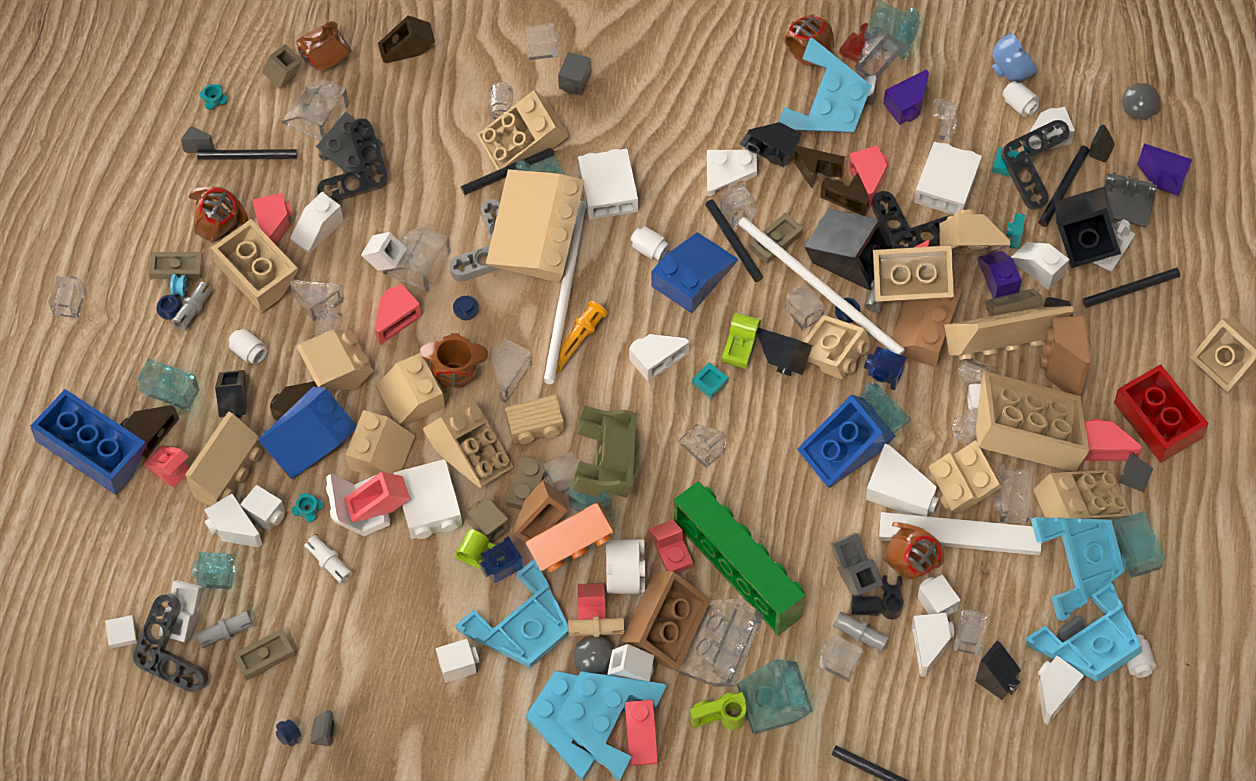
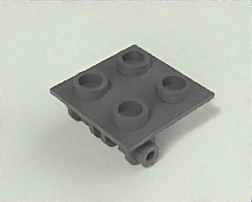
M347 112L341 116L315 146L319 149L320 153L318 156L323 161L331 160L345 173L361 169L350 132L351 124L355 119ZM359 125L355 133L361 134L362 143L369 142L365 137L367 129ZM377 139V143L380 149L383 143ZM365 148L362 151V157L366 160H370L376 154L372 148Z
M1113 172V174L1108 173L1104 187L1114 220L1121 221L1124 219L1130 224L1147 228L1157 185L1153 184V181H1138L1137 177L1134 180L1130 179L1131 176L1125 178V176L1117 175L1116 172Z

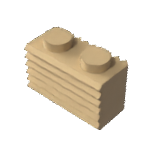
M556 395L505 407L506 420L513 444L518 442L520 444H528L534 441V439L542 438L543 436L553 438L564 431L563 418Z

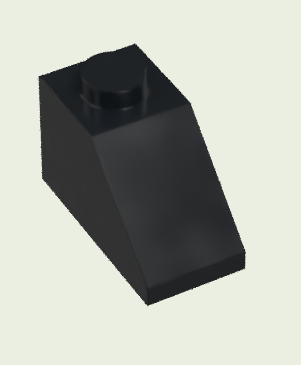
M758 327L757 335L767 362L778 367L776 372L791 376L792 372L803 375L813 345Z
M245 370L219 372L215 385L219 417H225L229 411L237 418H241L242 415L246 414L247 410Z
M996 641L981 659L975 682L1003 700L1008 693L1013 695L1019 687L1021 681L1018 679L1021 669L999 641Z

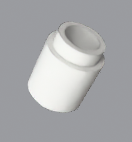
M1013 81L1004 89L1002 96L1005 98V102L1022 116L1033 115L1038 110L1039 97L1024 84Z
M646 226L642 229L637 228L630 239L633 242V249L652 260H662L670 246L666 242V238Z
M236 330L229 337V349L248 364L258 365L265 358L267 349L264 343L248 330Z
M1138 634L1136 636L1140 642L1142 653L1126 664L1131 675L1143 678L1152 674V670L1156 668V663L1149 642L1144 639L1143 635Z

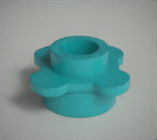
M218 84L207 85L199 93L200 98L205 102V108L208 110H212L215 106L225 104L228 101L227 96L222 93V86Z
M303 493L297 499L296 505L292 507V513L294 516L305 518L306 522H313L316 519L315 515L323 508V502L320 499L316 500L314 496L308 493Z

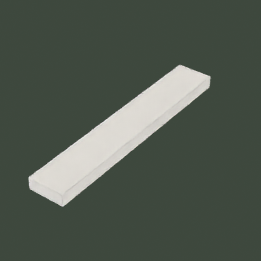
M881 512L879 540L891 541L892 536L900 529L891 526L892 523L901 522L924 529L945 547L1039 556L1041 553V542L1036 541L1033 526ZM923 540V541H925L926 543H928L929 545L931 544V542H929V541H927V540Z

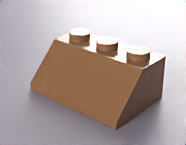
M954 286V298L905 301L892 339L905 349L901 357L937 367L946 342L944 324L953 323L960 303L962 288Z
M1084 316L1052 317L1050 328H1046V340H1043L1042 345L1043 353L1039 355L1040 368L1045 369L1046 379L1062 391L1081 397L1091 364Z
M674 571L654 572L621 643L623 645L629 644L654 655L653 662L678 670L711 599Z

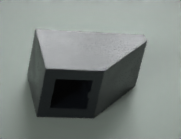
M778 122L749 129L741 140L740 145L748 151L768 159L770 163L784 167L792 157L802 133Z

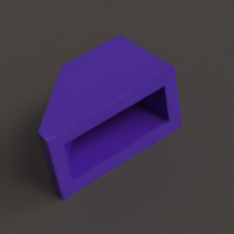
M927 69L885 90L883 104L899 125L907 121L911 122L920 115L928 85L929 72Z
M1144 143L1137 165L1148 180L1153 181V184L1157 185V189L1179 196L1192 159Z
M1003 251L977 258L992 298L1019 292L1022 279L1013 258Z

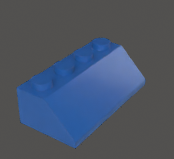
M66 389L30 425L36 442L115 495L134 475L146 446L145 441Z

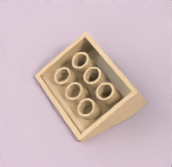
M508 170L485 265L560 283L585 180L556 173Z
M1073 306L1038 307L944 324L949 355H959V360L974 358V353L982 351L983 355L998 353V348L1006 347V351L1021 349V344L1029 343V346L1043 345V340L1046 339V328H1050L1052 317H1070L1074 312Z
M983 372L976 422L978 448L1076 472L1089 452L1081 397L1006 376Z

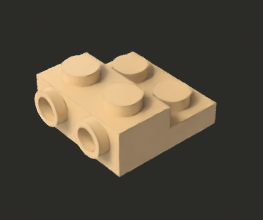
M826 315L820 318L803 341L813 345L807 362L818 365L822 373L842 380L847 374H852L855 371L857 359L861 354L866 355L870 349V339L865 328Z
M976 440L957 453H948L928 466L931 474L928 475L929 480L937 488H940L943 494L940 497L942 505L946 510H951L958 514H962L1003 487L984 449L978 448Z

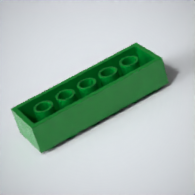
M697 481L674 499V521L778 636L803 617L805 602L803 587L797 581L792 582L787 576L785 568L779 562L775 563L769 557V552L763 544H757L751 538V533L744 524L739 525L732 511L726 505L722 506L716 500V495L708 486L704 487Z

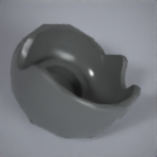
M1137 83L1130 86L1124 92L1122 106L1125 113L1129 116L1147 120L1151 115L1159 113L1161 99L1153 86L1147 83Z
M584 637L574 649V664L582 672L604 675L608 672L611 653L615 648L605 637Z

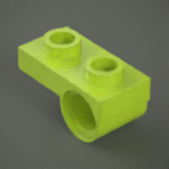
M739 313L734 314L721 363L747 369L758 336L757 330L758 327H761V319Z
M469 529L455 553V559L500 579H504L515 559V553L490 543L484 534Z
M730 692L722 695L719 700L712 702L702 701L695 704L690 709V721L693 729L721 720L727 729H740L746 721V700L743 693L735 694ZM729 710H737L740 712V715L730 717L727 715V712Z

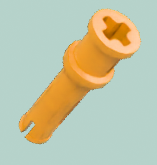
M589 301L587 309L581 317H577L574 320L575 327L561 343L556 371L563 369L586 336L592 335L595 332V326L608 315L605 308L599 303Z

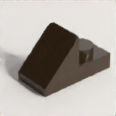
M796 145L794 163L811 188H813L817 173L827 177L842 178L845 156Z
M858 173L855 174L849 186L844 185L839 180L825 177L821 184L820 198L861 216L867 215L869 199Z

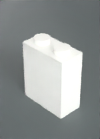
M934 142L916 188L914 203L953 215L960 213V210H965L980 169L982 156L973 151L952 147L946 143Z
M612 149L608 152L588 153L584 156H578L580 179L585 180L583 194L589 220L638 212V196L627 149Z
M445 459L394 472L395 475L403 476L410 496V500L403 504L402 508L411 539H425L434 533L441 531L451 532L463 526Z

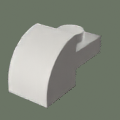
M179 580L173 581L171 594L178 597L181 609L170 639L186 642L192 635L200 613L197 608L202 586ZM168 606L165 612L171 611V607ZM160 626L159 636H162L163 630Z

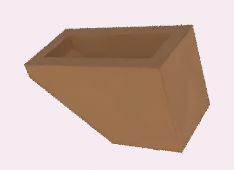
M542 480L525 499L512 531L513 534L526 542L554 526L568 511L563 494Z

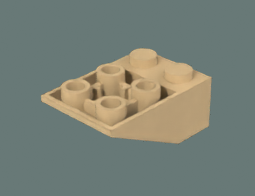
M535 90L477 134L497 170L548 148L553 149L569 137L549 101Z
M475 399L445 414L423 428L434 450L478 487L514 468Z
M1112 470L1050 473L1033 489L1045 518L1110 519L1113 523L1132 516Z

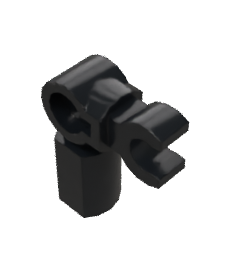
M883 575V585L881 586L884 591L883 599L875 596H852L851 615L879 616V614H883L887 619L899 618L903 607V600L899 592L902 587V577L897 576L896 584L890 585L887 582V575Z

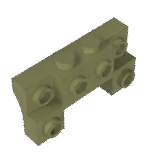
M583 406L578 417L577 434L597 440L595 465L579 461L574 471L573 491L597 498L601 491L625 498L628 497L633 486V476L637 468V462L634 461L638 450V443H635L637 413L628 410L604 411Z

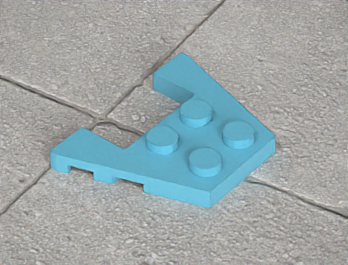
M810 38L802 60L826 68L825 74L809 115L807 116L784 107L779 122L798 131L854 133L872 85L815 39Z
M1031 518L1037 542L1042 543L1062 536L1073 577L1074 589L1051 596L1057 620L1063 621L1071 616L1070 613L1088 602L1087 599L1092 594L1125 572L1112 520Z
M535 559L517 573V578L534 595L495 628H492L475 610L456 624L458 632L528 668L536 664L569 635L568 624Z
M1111 582L1091 595L1092 602L1105 614L1103 617L1065 642H1061L1046 626H1043L1025 638L1027 646L1053 660L1056 656L1060 657L1080 673L1097 682L1141 654L1140 642Z
M555 671L526 714V720L556 750L560 758L572 768L575 775L583 781L596 760L592 754L574 745L575 740L556 723V719L578 676ZM628 698L627 702L635 701L631 698Z
M581 671L556 719V723L580 746L583 745L600 765L603 764L612 773L611 775L616 780L620 781L632 756L607 745L606 742L625 706V702H627L628 698L635 701L653 700V709L655 710L667 685Z

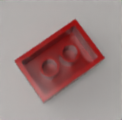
M1161 364L1118 388L1114 400L1115 406L1160 463L1204 438L1209 423Z

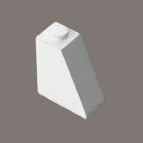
M884 444L868 484L865 500L908 515L928 516L929 512H935L939 498L935 497L937 487L890 445Z

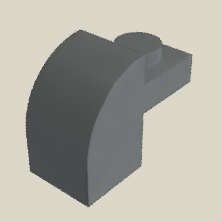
M853 533L831 542L839 564L837 569L851 593L861 595L883 585L874 560L868 559L858 533Z

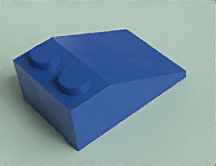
M697 232L667 253L651 271V287L690 313H693L736 264L738 258Z
M312 387L258 441L288 477L293 479L339 446L356 429L357 425L326 388Z
M850 395L797 450L826 486L830 488L882 451L884 444H889L896 435L865 398Z

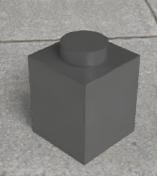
M568 52L558 74L559 89L570 94L582 95L592 73L591 58Z

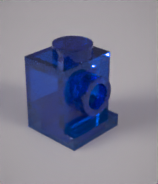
M877 346L874 354L868 355L864 368L868 370V375L874 380L882 383L887 382L891 384L890 389L895 390L904 372L906 357Z
M508 536L504 538L503 542L481 553L479 566L485 577L490 576L493 582L497 583L523 569L522 556ZM502 556L504 557L503 560L497 561Z

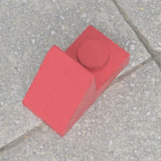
M162 445L143 463L146 468L172 487H175L185 477L190 468L184 462L188 456L182 449Z
M674 520L648 529L666 571L679 573L693 567V561L683 541V531Z
M605 583L578 584V620L593 619V616H598L599 619H606Z

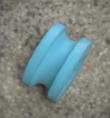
M176 274L172 275L170 281L171 295L175 297L180 295L181 298L186 297L188 286L186 275L177 277Z

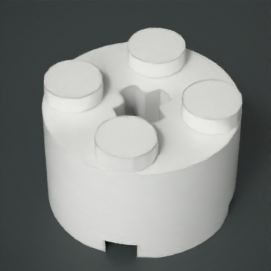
M644 539L606 541L607 594H643L645 592Z

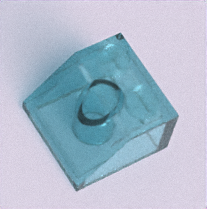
M774 659L737 683L739 693L742 692L746 700V715L753 734L794 724L813 712L797 662Z

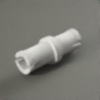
M318 535L312 536L308 540L311 544L305 543L304 547L319 561V566L322 569H327L339 584L348 581L347 575L351 577L353 572L338 558V553L335 550H330L319 539Z

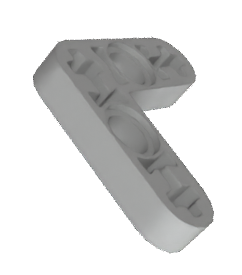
M493 199L485 201L480 208L481 218L490 240L492 239L496 220L493 221L492 215L488 210L492 209L496 212L497 218L500 205L499 201ZM490 245L454 257L449 264L452 278L456 281H466L499 270L500 268L481 265L478 262L482 256H488ZM470 261H474L475 268H472ZM462 265V267L465 268V271L460 272V270L457 269V266Z

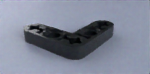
M356 119L350 127L351 138L361 169L320 181L317 186V196L324 191V186L329 185L330 189L337 188L338 181H341V189L344 193L340 194L339 189L332 191L330 198L335 202L378 190L385 186L387 171L373 127L367 119ZM359 125H362L364 129L368 128L365 131V137L369 142L362 143L361 134L355 133ZM365 148H372L375 150L376 156L372 160H366L362 157V151ZM375 165L377 174L383 175L380 177L379 183H376L374 179H369L372 177L371 166ZM356 178L359 181V187L356 190H348L345 186L347 179Z
M1054 120L1010 141L1001 150V158L1022 200L1031 210L1041 209L1048 202L1049 196L1030 158L1061 144L1067 139L1070 131L1069 126L1062 120ZM1054 126L1056 129L1061 128L1060 138L1058 135H1055L1047 140L1046 135L1054 130ZM1036 136L1041 140L1040 149L1031 148L1029 145L1030 137ZM1023 146L1024 151H1021L1016 156L1017 159L1014 156H1008L1010 147L1012 150H1017ZM1026 169L1030 172L1031 179L1029 182H1023L1019 179V170ZM1035 182L1036 186L1032 190L1031 188L1028 191L1025 190L1026 187ZM1033 192L1035 195H1041L1040 204L1037 201H1031Z
M880 191L875 194L872 209L876 218L880 220L893 249L914 248L925 242L920 237V234L923 232H930L934 236L929 241L928 247L940 246L939 223L946 221L949 216L910 228L893 194L887 191ZM880 201H883L885 204L888 203V213H886L884 205L879 204ZM889 220H897L901 225L898 228H890L887 222ZM900 241H903L904 244H908V247H904L903 244L899 245Z
M173 594L160 595L152 604L133 654L134 663L140 669L186 691L195 692L202 690L208 684L209 678L206 670L165 650L180 613L181 603L178 597ZM169 601L168 606L171 607V611L165 612V607L162 606V603ZM154 624L160 625L163 630V635L160 639L154 638L151 633ZM149 651V656L152 660L145 662L146 657L143 656V653ZM168 660L176 664L177 670L174 675H169L165 670V664ZM183 673L187 675L196 674V679L199 680V683L192 684L193 680L191 678L181 676Z

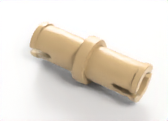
M593 616V619H569V637L594 636V638H599V635H624L623 617L599 619L598 616Z

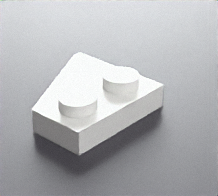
M707 150V196L714 195L716 190L725 186L731 188L740 181H747L757 176V153H752L748 150Z

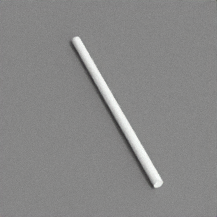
M584 201L579 202L565 263L544 382L547 384H553L555 380L586 209Z
M743 217L739 221L738 225L852 320L862 328H865L869 334L898 358L905 352L903 347L748 219Z

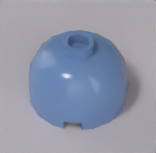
M1012 32L1002 37L995 44L992 52L995 64L992 65V68L999 78L1004 75L1009 81L1021 82L1032 77L1038 70Z

